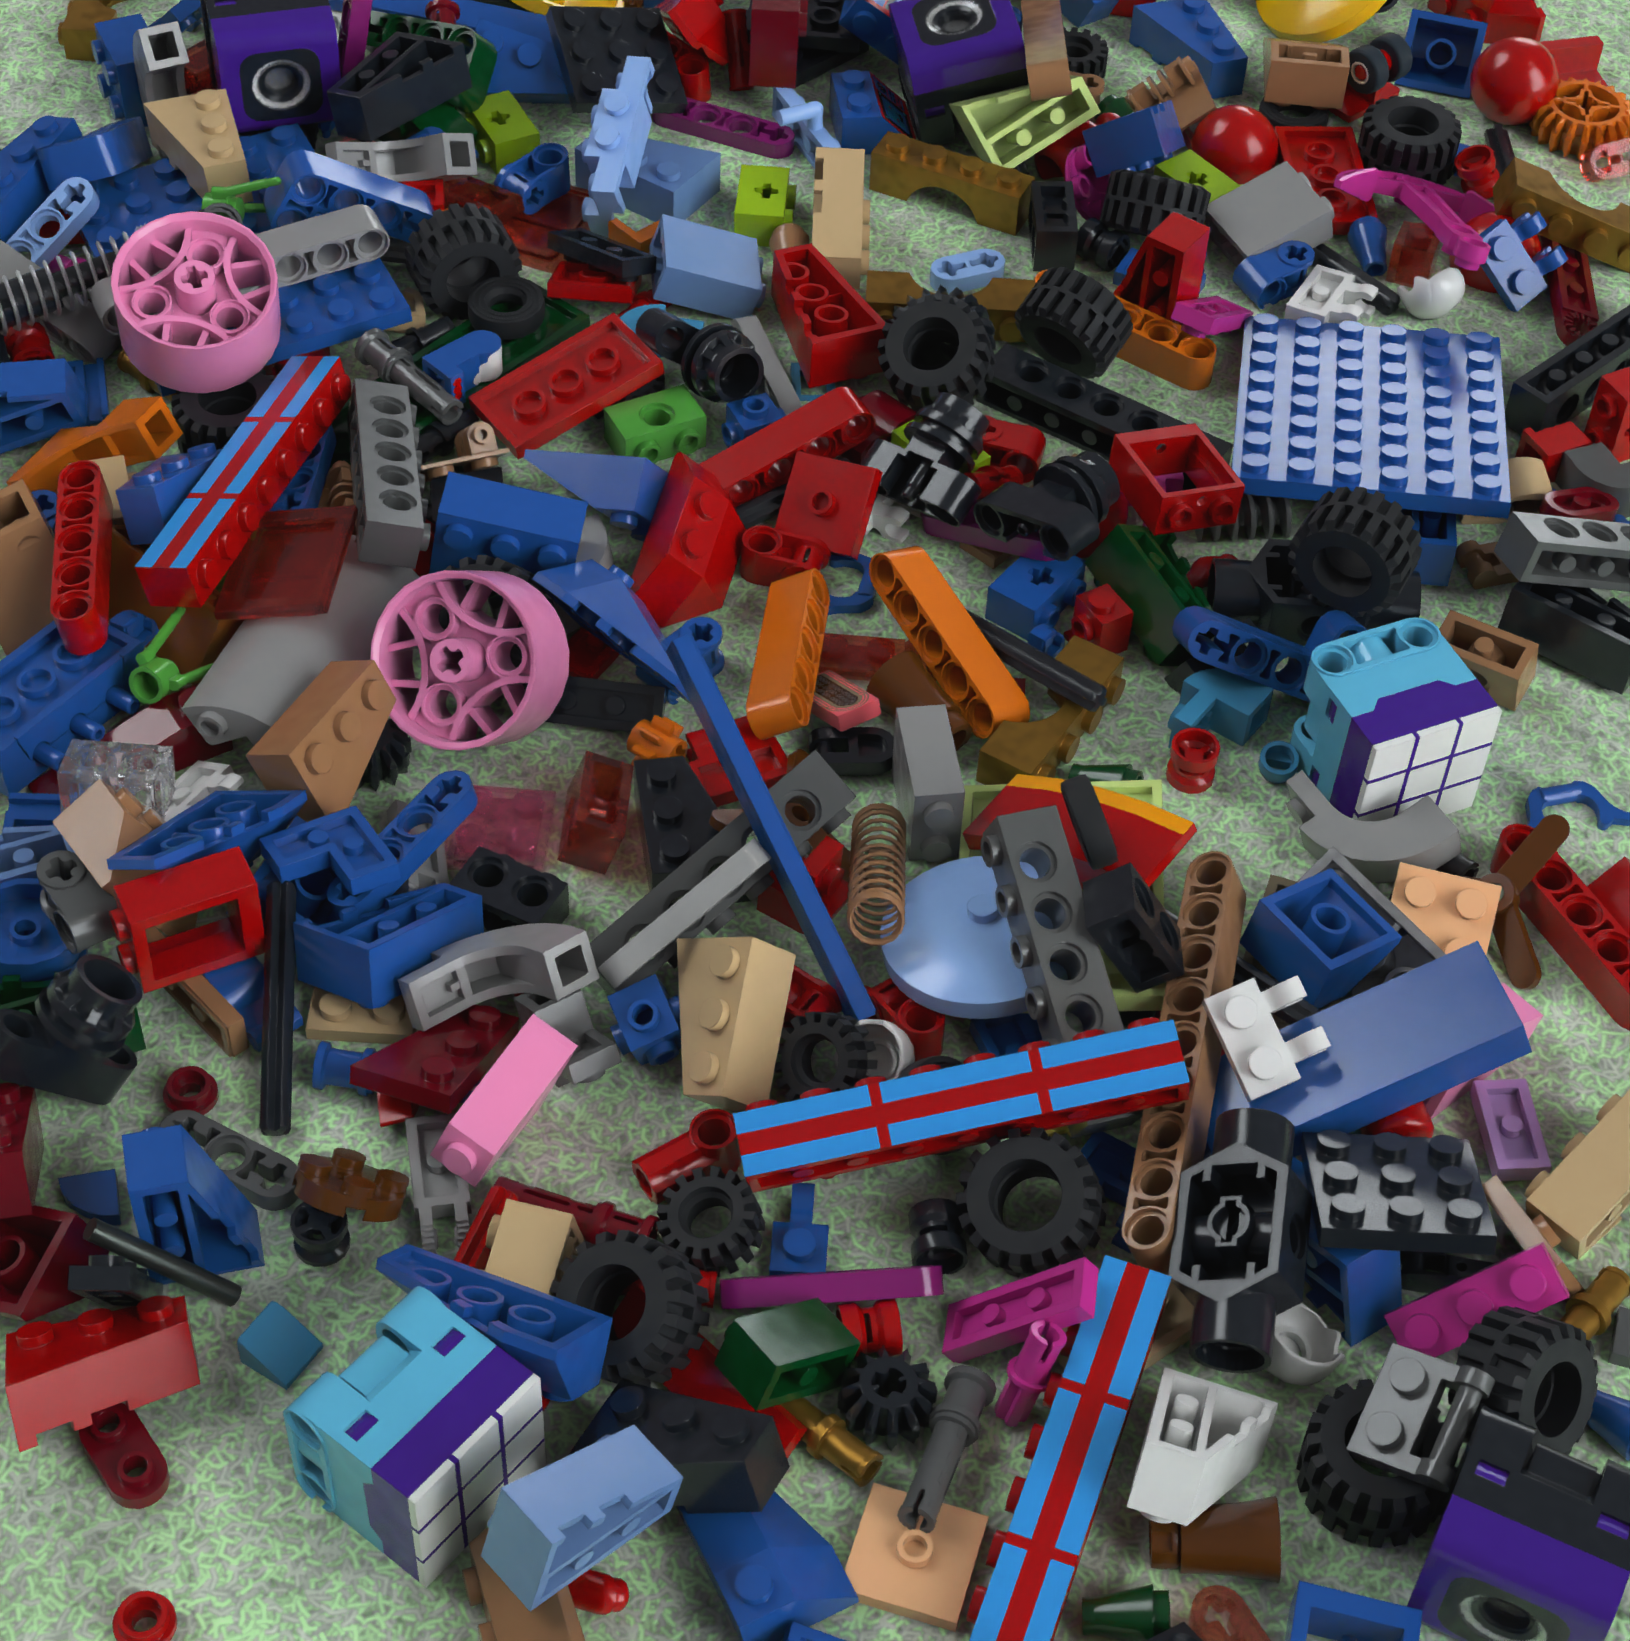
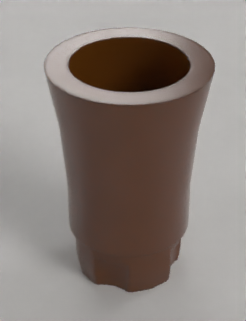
M905 651L895 655L885 662L871 678L866 691L879 699L881 710L889 714L893 719H896V708L946 704L956 751L968 742L973 728L961 714V709L929 674L915 652Z
M1271 1496L1244 1502L1213 1504L1188 1526L1175 1522L1163 1524L1149 1520L1151 1568L1171 1570L1179 1567L1180 1574L1238 1576L1279 1584L1281 1575V1530L1277 1497Z

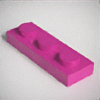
M1219 296L1176 302L1170 318L1182 323V331L1198 338H1205L1206 334L1218 336L1221 332L1231 333L1232 330L1244 328L1245 320L1252 316L1254 312Z
M1541 1242L1388 1311L1384 1317L1398 1345L1437 1357L1461 1346L1462 1342L1465 1343L1472 1327L1476 1323L1481 1324L1483 1316L1491 1310L1497 1312L1499 1307L1510 1306L1535 1313L1569 1298L1570 1293L1544 1242Z
M1082 1257L949 1304L942 1354L953 1362L962 1363L1026 1341L1032 1323L1037 1320H1045V1327L1040 1335L1042 1336L1045 1334L1050 1322L1063 1329L1093 1319L1095 1315L1099 1268L1086 1257Z

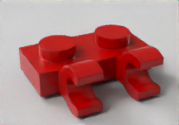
M747 716L734 719L769 790L786 775L788 758L776 736L760 740L753 733ZM700 729L685 734V738L690 745V749L687 750L686 754L689 760L688 764L715 805L720 807L739 801L705 730Z

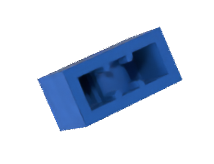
M1076 555L1064 562L1058 560L1039 561L1020 556L988 587L985 618L1027 641L1029 632L1039 624L1045 623L1054 628L1061 612L1068 605L1074 607L1076 595L1086 591L1087 584L1083 581L1086 567L1085 560Z

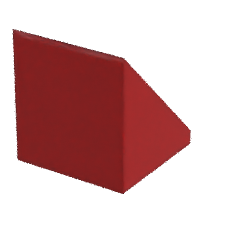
M377 1092L381 1127L405 1122V1119L415 1117L419 1105Z

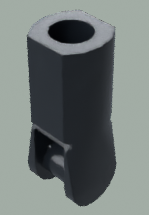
M1400 1251L1402 1264L1401 1286L1404 1290L1430 1293L1494 1263L1445 1253ZM1424 1269L1439 1271V1273H1438V1272H1433V1271H1427V1270H1424Z

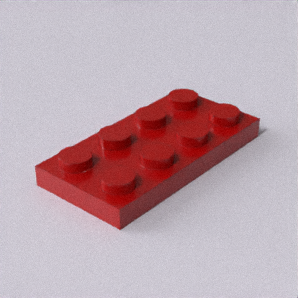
M1275 126L1279 144V164L1287 161L1297 173H1304L1312 189L1319 197L1324 196L1329 200L1335 213V217L1332 219L1333 235H1348L1350 225L1361 217L1373 216L1378 218L1373 197L1369 201H1362L1333 186L1339 173L1346 170L1364 169L1352 127Z
M613 312L470 395L468 399L471 409L476 415L493 428L494 434L519 460L524 457L525 449H538L604 410V407L614 404L663 375L665 371L663 361Z

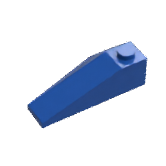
M593 559L538 571L532 580L581 628L691 704L666 653L669 643L644 602L632 591L631 587L635 581L627 573L614 564L609 569H606Z
M306 790L215 791L106 859L108 870L169 869L237 846L240 847L249 867H252L253 861L261 856L259 838L285 830L308 800Z
M406 1244L377 1258L376 1270L408 1294L417 1286L431 1291L448 1309L540 1377L543 1397L558 1402H569L599 1385L613 1320L612 1317L410 1244Z
M775 1491L762 1512L687 1514L685 1506H676L740 1641H781L784 1630L792 1621L810 1627L859 1602L858 1596L832 1545Z

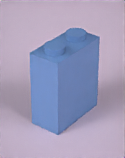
M662 214L649 246L650 254L657 256L656 273L651 274L653 299L731 319L751 316L755 307L760 308L766 294V284L761 281L763 258L759 257L756 238Z

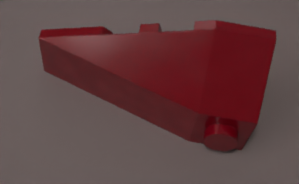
M199 683L174 691L154 704H143L136 713L129 714L107 729L104 737L99 742L93 743L90 741L70 755L69 763L63 771L57 772L50 769L28 784L31 793L82 795L100 778L116 792L122 787L130 790L190 767L198 760L205 761L233 750L232 740L216 745L208 744L181 709Z
M34 1205L33 1215L0 1219V1316L28 1322L85 1298L68 1290L69 1265L88 1266V1256L108 1255L110 1251L83 1239V1232L87 1224L77 1214Z

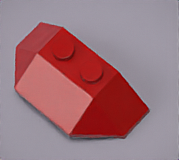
M664 0L654 7L660 8L663 21L674 36L688 43L696 51L714 60L715 63L721 66H725L729 62L725 15L719 8L724 3L723 0Z
M1427 0V8L1434 13L1488 23L1483 43L1493 44L1498 40L1514 36L1527 37L1540 42L1546 15L1541 7L1537 8L1534 0Z
M681 451L674 456L631 577L635 581L631 587L632 591L644 602L660 629L722 608L741 553L742 535L746 531L745 526L716 476Z

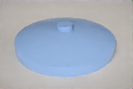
M973 856L946 862L923 872L905 885V925L902 933L894 941L881 945L886 970L900 991L916 1003L930 1010L954 1017L989 1019L1026 1012L1025 991L1027 985L1022 968H1017L1013 962L1010 951L1011 930L1007 918H1003L998 911L995 899V891L998 886L992 867L986 866L983 857ZM1020 862V867L1027 876L1038 879V874L1032 865ZM889 905L886 910H889L894 906ZM897 910L892 914L883 916L882 921L891 918L897 913ZM1034 912L1035 918L1041 926L1053 929L1052 922L1047 915L1041 912ZM898 918L892 923L881 925L880 930L891 927L897 922ZM892 931V932H890V933H887V934H885V935H880V938H884V937H886V936H889V935H891L894 931ZM1050 962L1052 973L1061 980H1068L1067 972L1063 966L1056 962Z

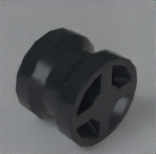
M302 1202L295 1208L291 1215L290 1228L294 1238V1249L299 1259L305 1264L314 1267H326L337 1263L345 1257L350 1248L351 1240L346 1212L344 1217H340L319 1210L305 1202ZM313 1234L321 1235L323 1239H315Z

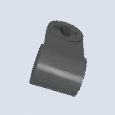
M58 850L42 857L36 869L37 879L43 888L40 893V906L57 929L68 950L75 955L115 936L109 911L117 909L116 900L100 887L76 853Z

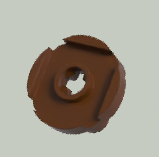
M335 1148L332 1157L301 1154L292 1185H296L294 1193L299 1199L324 1212L344 1217L346 1208L349 1207L365 1210L362 1221L389 1222L400 1216L409 1178L394 1170H379L365 1165L366 1157L360 1152L346 1148Z

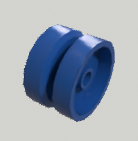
M16 878L0 883V983H2L3 975H20L22 982L52 980L55 972L73 968L81 956L88 954L86 949L74 955L65 946L57 929L42 911L40 893L43 888L37 878Z

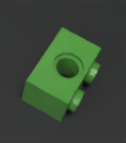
M684 384L604 407V439L615 455L646 457L655 464L658 461L674 457L680 451L684 454H691L697 449L706 447L707 415Z

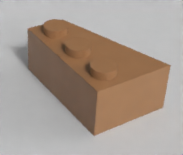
M374 660L331 661L245 756L266 790H306L308 800L297 813L306 822L349 808L397 699Z

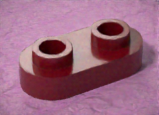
M1578 487L1546 493L1538 514L1613 522L1620 505L1618 500L1611 494L1593 487Z
M124 1403L92 1413L93 1425L80 1429L79 1437L86 1456L116 1503L129 1509H141L156 1503L167 1491L170 1475L164 1456L134 1410L129 1411ZM107 1424H118V1427L111 1432L105 1433L100 1431ZM141 1467L146 1469L138 1477L127 1476L134 1468Z

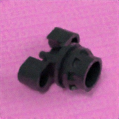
M660 308L646 310L636 323V335L654 352L680 364L685 385L696 395L715 403H729L753 396L758 390L764 375L763 361L756 352L754 344L737 328L725 323H714L700 330Z
M941 392L933 404L920 408L914 417V421L909 422L905 427L904 434L910 441L906 448L877 438L859 465L877 468L883 472L877 491L878 494L951 526L959 527L982 492L979 485L964 475V473H971L975 467L974 460L978 459L983 450V435L989 427V422L977 408L953 394Z
M1084 451L1075 457L1062 456L1053 463H1048L1041 467L1034 476L1033 488L1015 482L1004 483L975 503L973 513L978 526L985 534L1006 543L1018 534L1027 537L1031 533H1036L1040 530V540L1044 547L1042 550L1043 556L1064 562L1098 539L1100 535L1099 524L1106 519L1109 507L1119 499L1120 484L1115 471L1103 457L1091 451Z
M87 954L81 956L73 968L58 972L49 986L43 988L35 1000L37 1016L14 1009H0V1079L98 1105L110 1103L137 1066L136 1055L125 1044L126 1037L136 1023L134 1009L143 995L142 988L137 979L125 967L112 959L101 955Z

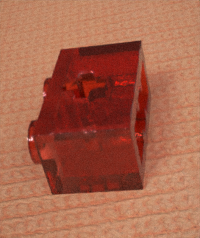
M586 750L567 790L558 861L606 874L625 836L634 765Z

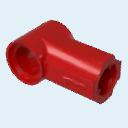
M722 1109L702 1111L691 1121L689 1131L633 1160V1173L649 1200L656 1205L665 1201L663 1193L668 1187L675 1192L679 1190L675 1179L683 1174L687 1182L694 1180L692 1170L701 1167L706 1177L710 1176L711 1166L721 1167L725 1176L729 1169L736 1172L741 1165V1155L734 1117L728 1111Z

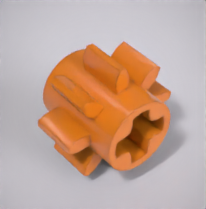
M654 715L651 722L647 719L639 721L630 732L627 740V750L636 755L630 765L634 767V761L678 756H684L685 758L688 744L679 738L684 727L665 716L661 718Z

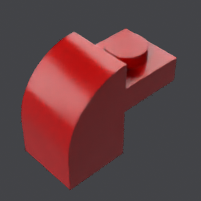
M826 836L807 858L803 857L802 860L831 919H833L848 902L849 883L843 880L845 870L841 868L844 845ZM772 870L769 875L775 882L758 896L756 910L804 934Z

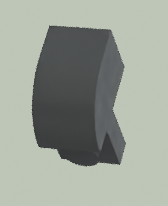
M1603 442L1564 451L1555 480L1561 490L1593 487L1611 494L1618 500L1620 505L1616 514L1623 515L1625 518L1630 517V462L1620 464Z
M578 989L559 1001L531 993H523L513 998L522 1026L534 1014L578 1045L555 1083L558 1088L570 1082L575 1085L577 1083L595 1081L605 1074L606 1069L622 1062L616 1043L593 1028L582 990Z

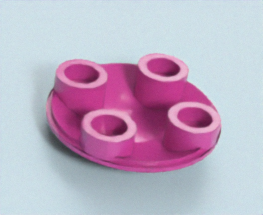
M1085 143L1074 147L1069 152L1065 163V179L1073 183L1075 208L1086 221L1093 217L1100 220L1110 174L1096 178Z

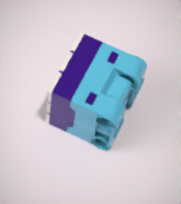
M1406 618L1315 647L1311 653L1304 682V691L1310 700L1306 715L1298 718L1294 723L1290 744L1295 747L1299 754L1296 772L1298 773L1303 770L1335 809L1345 816L1360 821L1372 822L1392 818L1427 795L1445 815L1471 807L1502 710L1443 637L1439 628L1433 622L1424 618Z
M417 1286L376 1323L377 1340L339 1376L330 1372L323 1373L283 1411V1417L295 1476L302 1490L311 1499L316 1495L326 1502L322 1508L328 1512L335 1513L427 1588L487 1526L490 1517L494 1513L501 1487L545 1467L546 1452L541 1378L448 1309L431 1291Z

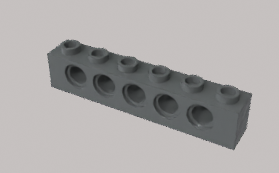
M355 378L347 413L358 561L415 569L419 551L426 552L428 550L431 534L430 523H425L428 500L427 498H422L425 475L420 474L422 451L417 450L419 442V427H415L417 406L410 404L408 386Z
M1512 511L1494 552L1518 581L1630 592L1629 523Z
M816 750L768 790L801 858L813 849L807 840L822 828L829 835L851 816L845 807L856 797ZM798 803L804 806L809 814L808 825L796 826L789 822L785 815L786 804ZM744 811L590 942L597 968L629 942L630 938L636 936L664 913L671 903L677 902L705 879L708 871L718 868L746 845L747 838L754 836L755 833ZM769 861L678 938H695L706 928L712 935L718 932L736 916V913L730 908L744 895L753 901L775 882L769 875L773 870ZM677 938L616 989L610 985L599 970L600 978L596 981L608 995H611L653 975L666 962L675 969L678 966Z
M1057 805L996 816L982 834L981 853L986 866L992 867L998 886L995 891L996 905L1000 915L1008 920L1012 934L1010 941L1011 956L1015 966L1019 969L1022 968L1027 985L1025 991L1027 1011L1033 1020H1037L1042 1041L1050 1042L1051 1045L1073 1041L1072 1038L1076 1034L1081 1033L1073 1030L1067 1024L1065 1013H1072L1080 1019L1083 1025V1032L1101 1029L1107 1034L1124 1030L1099 945L1086 929L1083 892ZM1020 862L1032 865L1038 874V879L1027 876L1022 871ZM1034 912H1041L1047 915L1052 922L1053 929L1041 926L1037 922ZM1050 962H1056L1063 966L1067 972L1068 980L1057 978L1051 971ZM1143 1110L1068 1125L1071 1139L1130 1126L1142 1118Z

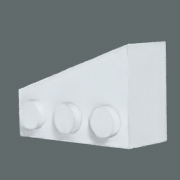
M1164 1367L1146 1427L1127 1507L1138 1510L1145 1518L1157 1523L1167 1524L1175 1522L1188 1526L1257 1468L1261 1462L1279 1403Z

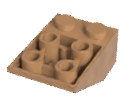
M1264 37V102H1271L1278 106H1311L1317 110L1342 109L1350 70L1349 47L1332 43Z
M23 479L0 490V645L6 656L54 621L50 610L55 534L38 501Z

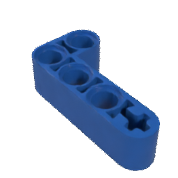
M141 116L105 125L79 138L36 149L49 191H54L62 182L72 177H82L91 182L123 173L153 157Z
M296 150L284 158L274 176L281 178V184L268 187L263 197V204L271 229L315 217L317 212L326 214L353 205L363 204L374 210L388 236L409 243L408 238L412 231L418 232L420 229L418 224L424 218L427 220L432 218V212H434L430 198L422 190L308 150Z
M1191 606L1180 611L1174 619L1172 626L1173 636L1177 642L1197 660L1310 702L1304 691V682L1311 653L1315 647L1338 639L1342 633L1348 630V636L1367 630L1346 612L1340 610L1329 611L1317 621L1304 647L1200 606ZM1210 631L1215 636L1214 641L1198 633L1206 634ZM1248 642L1244 653L1234 657L1237 648L1241 644ZM1284 658H1288L1285 667L1275 672L1278 663Z

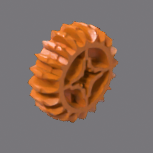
M1569 77L1566 82L1559 79L1555 98L1537 111L1528 126L1532 128L1531 135L1538 137V144H1549V152L1559 149L1563 151V157L1571 153L1575 154L1579 161L1584 155L1589 156L1594 162L1599 155L1609 159L1612 153L1620 154L1623 147H1627L1630 141V100H1626L1625 93L1615 92V86L1606 87L1601 85V81L1596 83L1590 82L1586 77L1583 80Z

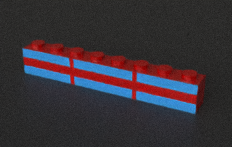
M292 356L136 564L135 569L150 606L202 608L351 397V381L349 376L345 374L340 356Z
M1154 1017L1143 1018L1130 1023L1125 1030L1107 1034L1101 1029L1087 1030L1076 1034L1072 1038L1073 1041L1051 1045L1047 1041L1031 1042L1021 1046L1018 1049V1053L996 1057L994 1053L975 1054L966 1058L962 1065L943 1069L940 1065L936 1064L923 1065L912 1069L909 1072V1076L892 1080H887L883 1076L868 1077L857 1081L854 1084V1088L832 1092L830 1088H816L802 1093L798 1100L780 1104L776 1100L753 1102L745 1107V1111L733 1113L745 1179L754 1193L986 1143V1140L994 1135H997L1000 1140L1009 1138L1007 1130L1019 1127L1023 1134L1026 1135L1030 1134L1031 1127L1049 1130L1189 1100L1190 1081L1174 1019L1160 1022L1158 1018Z
M1108 1255L1104 1256L1098 1273L1094 1318L1067 1328V1341L1060 1352V1355L1068 1357L1064 1373L1062 1375L1052 1372L1042 1406L1051 1410L1045 1426L1034 1423L1024 1452V1458L1032 1460L1027 1478L1015 1476L1006 1502L1005 1511L1014 1515L1007 1533L996 1530L987 1555L986 1565L995 1568L989 1586L986 1588L977 1584L966 1616V1621L975 1624L969 1641L1054 1640L1167 1302L1172 1276Z

